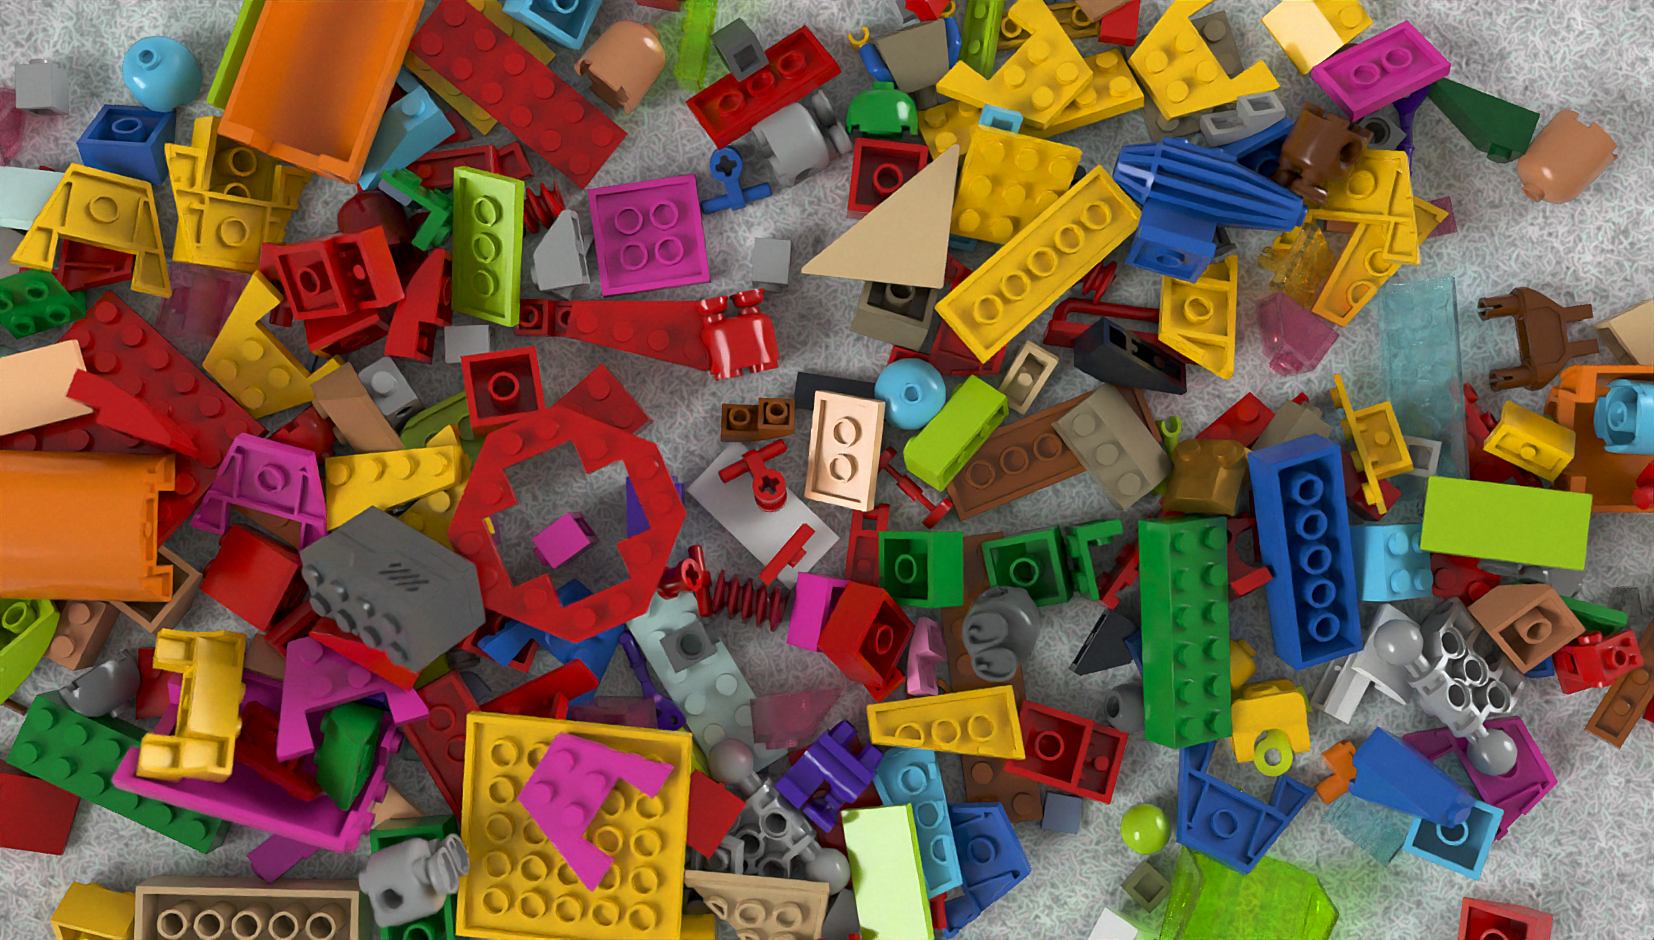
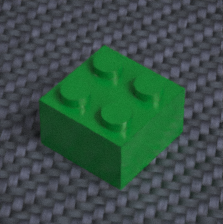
M879 531V588L885 589L898 606L928 608L963 606V531Z

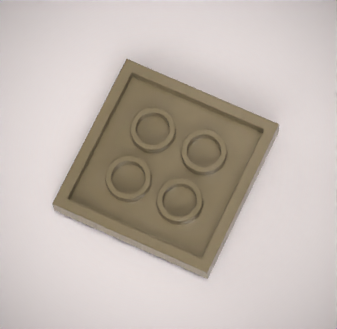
M1225 10L1191 20V23L1229 79H1233L1242 73L1244 68ZM1148 34L1137 37L1134 47L1120 45L1125 62L1144 95V107L1140 109L1151 142L1162 141L1164 137L1183 138L1202 132L1200 129L1201 115L1236 109L1237 103L1232 102L1214 107L1208 111L1167 122L1127 63Z

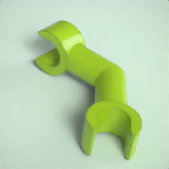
M1178 416L1169 417L1171 423L1169 432L1166 430L1164 420H1155L1159 434L1164 440L1166 453L1172 462V451L1179 444L1178 435L1182 429V422ZM1172 471L1149 492L1155 497L1159 493L1162 497L1165 496Z

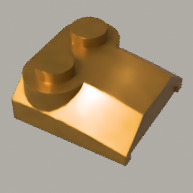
M1187 439L1182 441L1172 451L1171 457L1175 466L1163 500V512L1182 511L1235 516L1250 477L1247 453L1252 451L1243 447L1240 442L1235 440Z

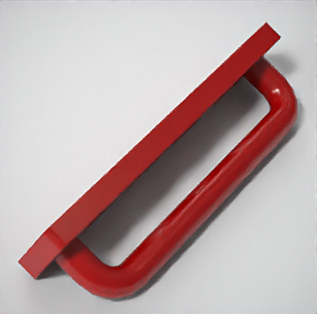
M1068 298L1061 301L1055 307L1053 318L1049 320L1044 332L1043 344L1074 349V339L1092 325L1067 322V315L1071 312L1159 323L1160 309L1098 301L1094 304L1093 300ZM1128 330L1185 364L1199 365L1159 341L1158 334Z

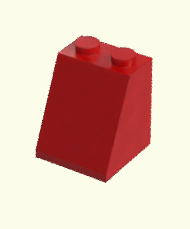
M236 523L229 527L227 532L220 537L219 546L221 548L215 559L210 560L203 570L202 578L204 581L199 589L262 632L270 631L300 606L309 589V585L302 575L304 567L301 556H297V549L246 523Z

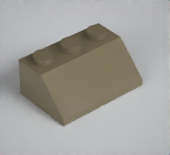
M1103 383L1051 423L1116 510L1125 511L1153 490L1175 466L1113 384Z

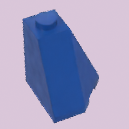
M1379 726L1354 754L1352 765L1357 769L1356 778L1349 781L1348 791L1369 803L1453 829L1469 817L1471 807L1477 801L1412 743Z

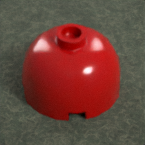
M313 404L267 438L268 440L315 452L317 466L325 462V458L331 457L336 453L331 447L338 440L332 431L336 424L331 417L324 420Z

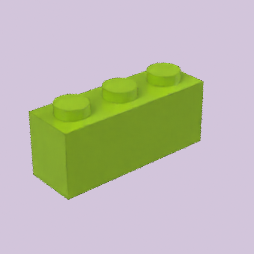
M973 374L964 384H958L952 391L950 400L943 406L940 412L936 414L919 435L912 436L906 443L903 456L907 470L939 492H942L1009 415L1007 396Z

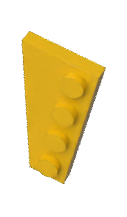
M1413 195L1418 243L1420 246L1430 232L1446 218L1449 212ZM1357 222L1309 312L1341 328H1344L1377 293V290L1401 266L1400 264L1385 263L1382 259L1390 225Z
M448 445L325 458L327 531H335L336 528L372 505L382 511L394 510L404 506V503L418 498L423 499L462 484L461 446Z
M1012 685L866 706L871 744L1017 760L1025 759Z

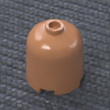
M623 19L610 25L577 61L574 69L579 77H582L585 73L593 82L589 89L597 97L615 110L620 106L625 107V114L630 115L663 73L667 64V56L663 45L659 41L661 35L652 25L648 23L641 25L638 22Z
M1566 109L1559 111L1529 144L1526 154L1518 159L1516 171L1521 183L1524 185L1522 192L1535 202L1543 200L1548 203L1563 204L1574 200L1618 158L1617 154L1612 153L1617 148L1616 143L1595 122L1587 127L1575 120L1579 113Z

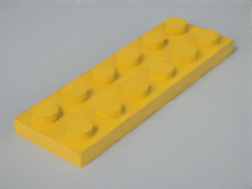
M1118 47L1083 58L1093 72L1092 81L1044 131L1021 123L1018 134L1044 139L1144 107V95ZM955 99L917 112L918 132L923 144L929 146L928 156L931 162L952 145L959 144L957 166L963 165L983 109Z
M1098 164L938 302L934 309L982 363H985L1137 230L1142 211L1105 169Z

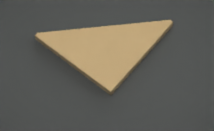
M952 145L805 264L801 269V273L943 289L960 145Z
M685 870L684 883L690 888L693 887L704 898L703 902L721 920L725 919L736 930V935L741 940L821 939L830 892L829 883Z

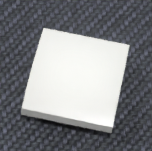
M1388 603L1380 604L1364 638L1363 650L1358 652L1352 669L1374 681L1376 689L1401 704L1407 705L1414 691V688L1406 681L1409 671L1405 666L1391 665L1381 659L1374 647V636L1378 627L1392 619L1407 620L1419 629L1421 626Z

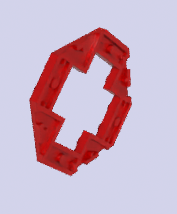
M557 404L487 434L446 534L454 553L475 564L483 607L576 644L648 613L687 512L657 444ZM573 441L586 474H591L621 460L623 461L651 529L616 543L631 579L563 607L549 573L513 587L485 519L519 504L505 469Z

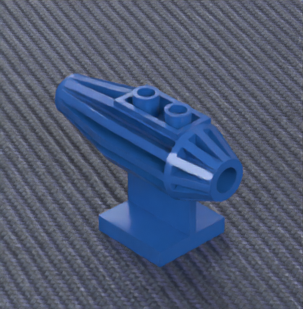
M1164 137L1159 142L1122 146L1112 174L1113 180L1120 188L1143 207L1135 238L1127 251L1124 264L1194 284L1214 258L1217 245L1213 244L1212 240L1216 227L1291 232L1295 226L1301 227L1308 207L1303 204L1302 196L1235 162L1236 156L1229 155L1220 148H1204L1193 145L1188 140L1180 137Z

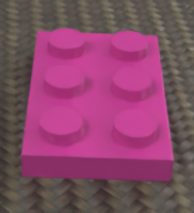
M1406 20L1313 66L1311 77L1346 116L1354 122L1449 75L1451 63Z

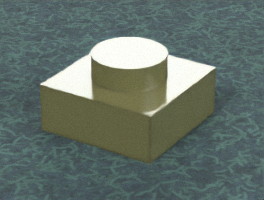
M1145 859L1120 885L1149 914L1174 888Z

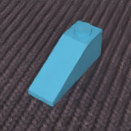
M422 85L391 105L382 117L358 181L363 190L372 191L377 188L382 180L380 176L384 170H396V168L402 170V168H405L456 132L440 107Z

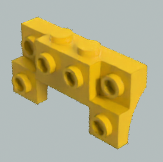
M162 628L158 632L153 668L183 674L175 736L148 733L142 739L137 776L175 782L179 781L182 777L222 783L231 775L234 744L242 725V719L238 717V708L244 698L246 688L245 683L241 681L247 634L228 630L188 632Z

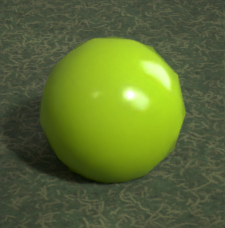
M1140 803L1131 806L1124 813L1120 832L1122 840L1128 847L1140 854L1150 855L1161 851L1167 845L1171 835V824L1163 809L1151 803Z

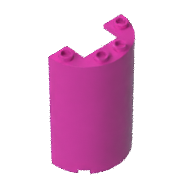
M243 670L241 682L245 683L246 688L244 698L239 704L238 717H241L246 704L255 700L280 715L284 682ZM174 672L168 681L170 703L152 734L175 736L183 680L182 673ZM336 706L305 715L309 732L316 736L313 741L315 752L307 754L301 769L315 778L319 765L314 764V757L319 744L324 742L325 733L320 732L321 723L327 710L333 711ZM384 712L371 774L347 811L339 809L328 794L310 802L297 800L289 794V790L277 783L262 779L256 770L246 764H240L235 761L232 762L231 775L222 783L182 777L179 781L175 782L137 776L141 748L131 746L112 781L118 789L348 855L351 851H356L362 834L368 836L369 831L373 827L376 814L372 813L376 802L382 804L386 797L389 782L384 780L392 755L399 753L405 734L399 732V727H395L392 714Z

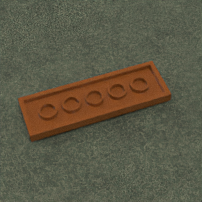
M1113 384L1157 442L1162 441L1142 389ZM1094 390L997 428L946 486L959 521L966 520L1085 472V468L1051 423Z

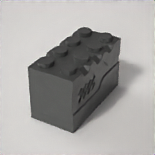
M373 505L336 528L328 536H323L299 552L304 567L302 575L309 585L312 596L310 597V604L315 612L320 616H327L332 620L335 619L343 631L352 632L356 636L360 635L363 642L369 648H377L381 652L386 651L387 656L394 664L398 666L403 665L415 674L486 622L475 564Z

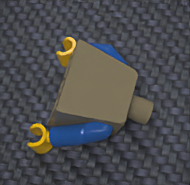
M952 0L948 3L949 12H942L938 20L922 21L873 37V43H871L869 30L866 26H861L865 37L860 41L854 40L851 33L848 34L851 47L858 52L868 72L877 81L893 82L895 90L905 92L906 94L914 92L918 110L928 109L939 104L934 85L956 65L962 41L956 19L953 18L955 3Z

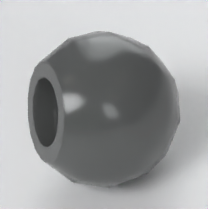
M1124 683L1115 686L1107 694L1104 701V714L1108 723L1113 728L1129 734L1145 730L1143 687L1135 683Z

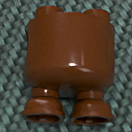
M1306 101L1282 144V153L1277 161L1280 165L1274 170L1273 174L1269 175V178L1286 186L1294 193L1327 207L1330 194L1322 186L1325 185L1327 180L1336 183L1347 181L1375 133L1356 124L1350 130L1348 126L1351 121L1332 112L1325 118L1323 117L1326 112L1325 109Z

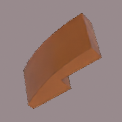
M759 398L758 405L722 404L721 442L761 441L794 434L795 399Z

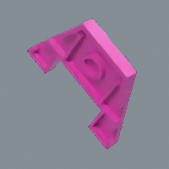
M246 433L239 434L233 441L216 474L217 477L213 485L206 492L202 500L203 503L198 513L194 515L190 525L192 528L223 536L229 529L232 503L300 521L302 525L297 555L300 556V551L323 536L331 534V531H327V509L315 452Z
M310 636L289 641L287 645L276 752L278 760L282 762L315 752L306 714L385 692L394 724L397 728L429 718L428 708L413 687L410 692H407Z
M1517 715L1485 720L1482 723L1486 729L1502 730L1513 739L1518 750L1516 763L1513 768L1497 776L1482 774L1474 768L1467 755L1469 741L1465 736L1460 738L1453 736L1448 727L1418 731L1401 736L1402 739L1412 743L1431 761L1454 751L1482 801L1504 810L1494 841L1496 839L1498 841L1501 840L1509 832L1507 828L1521 814L1526 815L1558 783L1523 720Z
M561 732L555 737L517 798L584 885L593 892L614 862V859L583 838L592 820L620 777L653 799L669 777L674 766L662 761L660 763L644 759L642 755L629 752L626 754L609 749L607 745Z

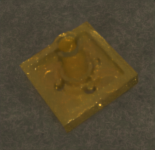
M1305 222L1287 254L1266 246L1262 251L1268 254V256L1260 254L1257 264L1259 268L1275 273L1268 286L1284 312L1297 319L1300 318L1305 309H1309L1316 297V289L1322 279L1330 275L1335 259L1320 228Z

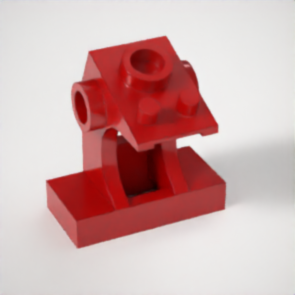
M1241 512L1237 519H1232L1229 514H1218L1226 516L1229 604L1258 590L1273 579L1266 566L1255 568L1244 564L1235 550L1237 536L1253 528L1257 523L1256 517L1250 518V512Z
M1633 629L1602 637L1600 631L1582 633L1552 654L1554 668L1562 693L1567 695L1592 687L1602 688L1611 686L1616 683V677L1644 665ZM1569 653H1572L1575 662L1574 665L1572 663Z

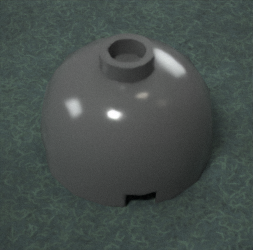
M127 648L118 653L122 660L117 661L113 657L71 682L75 687L71 692L67 687H63L58 691L75 712L85 717L95 718L109 713L114 718L133 706L129 699L139 690L141 675L135 659Z

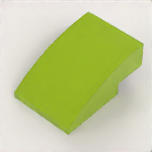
M0 599V705L28 678L47 650L60 617V613L53 600Z

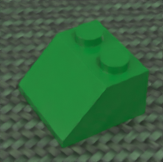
M1059 524L1025 530L981 543L990 588L994 586L1021 587L1029 593L1030 598L1037 607L1067 603L1074 596Z
M351 701L337 705L333 711L327 710L323 717L320 732L325 733L324 742L319 744L314 757V764L319 765L316 781L339 809L346 811L349 809L371 774L385 710Z

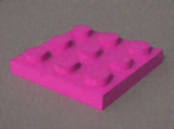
M695 174L587 189L602 296L604 298L711 283Z

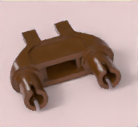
M1515 287L1508 295L1482 297L1478 300L1477 309L1493 307V309L1478 312L1481 320L1487 321L1489 319L1512 316L1515 321L1521 365L1491 369L1489 379L1504 378V381L1490 383V387L1494 392L1524 387L1532 392L1541 390L1555 378L1570 358L1599 353L1597 339L1569 343L1566 323L1594 318L1591 304L1563 308L1547 296L1528 287Z

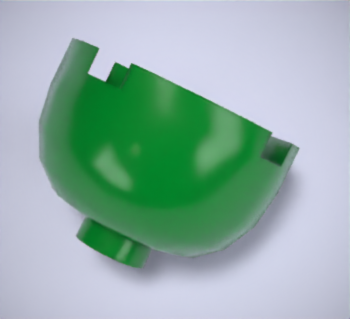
M872 82V89L859 92L851 100L846 113L845 131L848 136H853V129L862 132L863 138L903 139V131H910V137L915 138L918 136L917 108L913 100L905 92L894 90L893 82Z

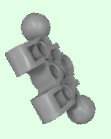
M1458 597L1444 600L1433 609L1421 624L1420 629L1411 622L1400 619L1388 620L1378 627L1374 636V647L1378 656L1388 664L1405 666L1408 669L1409 673L1406 681L1411 687L1417 688L1422 709L1428 715L1437 716L1442 723L1447 724L1448 730L1453 736L1459 738L1465 736L1469 741L1467 755L1471 765L1482 774L1492 776L1504 774L1513 768L1518 751L1513 739L1502 730L1486 729L1482 723L1486 717L1509 714L1522 695L1528 681L1505 652L1495 651L1484 658L1474 652L1473 644L1482 629V625Z
M731 738L716 743L709 751L707 759L708 770L712 778L717 782H724L725 785H737L739 789L724 788L747 803L726 834L727 836L744 840L743 860L745 862H743V873L741 875L790 879L795 869V858L798 854L806 863L804 868L806 881L829 883V896L841 892L848 884L851 875L850 864L846 856L834 848H821L814 840L817 831L813 826L809 825L805 817L799 812V809L773 787L774 782L769 777L761 780L752 770L753 754L748 745L739 739ZM772 813L781 814L786 820H778ZM746 834L756 836L759 841L751 840ZM770 861L778 862L783 868L775 867Z

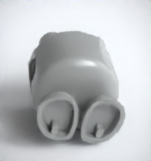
M821 89L811 98L813 108L810 106L804 108L801 104L794 102L759 121L757 125L751 128L765 159L769 158L773 168L772 171L782 189L787 186L791 188L824 170L830 161L837 158V153L846 154L854 151L845 129L839 121H836L834 111ZM820 123L823 126L833 125L829 130L830 139L827 136L823 138L819 130Z
M449 834L443 841L438 838L430 841L413 838L372 853L367 862L366 870L361 871L359 874V885L363 893L369 894L378 926L382 928L397 926L437 912L443 907L446 895L455 893L458 890L459 881L457 875L465 876L468 874L470 867L469 855L463 842L456 834Z

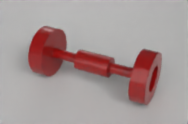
M889 445L880 455L878 473L884 468L898 481L896 485L913 501L917 499L930 511L921 523L931 530L954 504L945 496L936 506L933 505L922 494L924 490L906 474L902 476L889 464L890 460L898 453Z

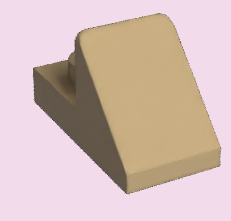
M1027 340L1018 350L1011 367L996 390L1007 396L1008 407L1025 415L1060 358Z

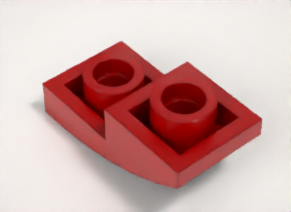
M520 299L519 324L514 326V335L565 337L573 301Z

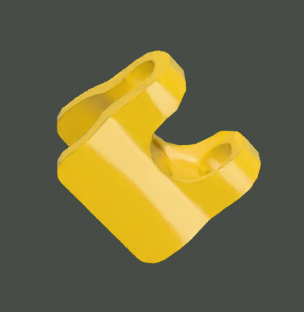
M1277 678L1243 684L1239 689L1231 691L1232 736L1230 737V742L1238 763L1254 760L1255 740L1259 734L1268 729L1284 731L1286 740L1293 749L1294 754L1310 751L1311 743L1305 700L1302 694L1296 691L1292 680Z

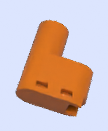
M1345 739L1335 743L1321 753V757L1333 774L1313 789L1316 790L1317 795L1326 806L1347 793L1349 781L1356 778L1357 769L1352 765L1353 757L1357 750L1350 741L1346 742Z

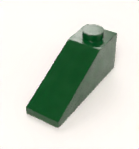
M1444 77L1433 82L1428 93V97L1469 142L1477 150L1487 153L1489 160L1506 164L1526 154L1540 117L1539 113Z

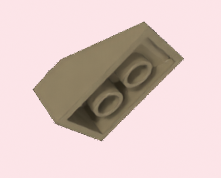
M864 281L850 331L919 352L929 330L939 289Z

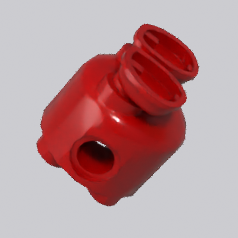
M764 288L729 296L733 306L741 309L738 311L739 316L726 318L725 314H721L728 307V296L695 302L699 312L702 315H706V318H703L704 329L701 336L707 356L710 375L714 374L715 381L742 376V368L749 367L750 374L779 368L777 360H780L772 319L767 314L761 313L760 307H756V305L761 304L764 300Z

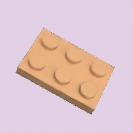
M826 390L815 392L804 498L865 512L874 510L885 401Z

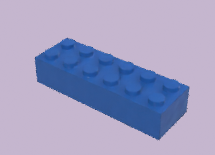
M1314 433L1247 453L1263 567L1266 566L1273 578L1265 584L1274 654L1294 670L1299 671L1362 651L1363 643L1340 444Z

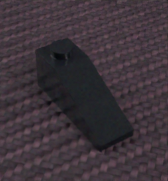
M1104 316L1074 339V367L1101 382L1183 395L1187 392L1185 363Z

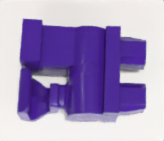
M843 719L831 730H825L773 786L799 809L823 780L829 783L831 790L827 795L813 799L803 810L805 814L827 833L831 831L838 820L839 808L845 801L853 804L877 774L875 770L885 755L875 744H871V741L859 755L850 749L847 745L859 731L847 719Z

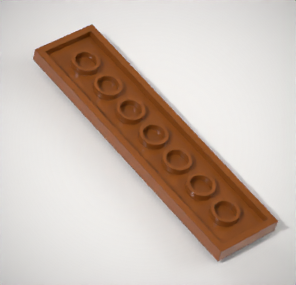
M1003 531L963 536V606L940 607L952 693L1012 685L1017 715L1019 717L1023 700H1026L1022 664L1017 666L1014 676L1007 681L993 682L985 680L975 673L971 663L972 657L968 654L962 642V625L974 598L982 591L990 588L981 543L1003 537ZM960 754L967 803L1001 802L1010 823L1043 819L1038 783L1003 771L1007 758Z

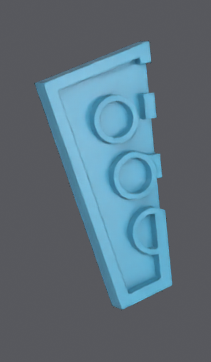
M895 747L884 752L885 755L875 770L877 774L872 780L883 805L912 804L927 898L929 900L963 884L936 751Z

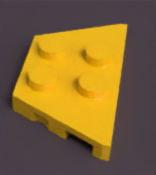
M1238 255L1226 256L1223 262L1208 265L1195 284L1163 275L1161 279L1158 340L1225 380H1230L1234 373Z

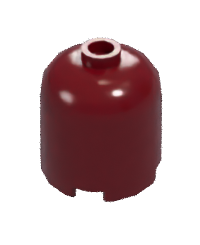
M363 190L356 193L342 205L337 214L339 233L382 225L398 277L401 278L410 273L408 266L415 261L421 263L424 252L412 244L416 232L404 205L384 191Z

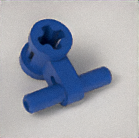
M728 145L721 150L716 148L711 155L710 171L717 180L724 182L727 194L703 200L701 207L705 215L732 208L733 211L747 207L746 203L767 198L773 194L768 182L745 189L741 188L738 177L742 172L743 160L740 152L733 146ZM722 155H727L729 160L736 161V163L732 164V171L726 172L724 167H717L721 162Z

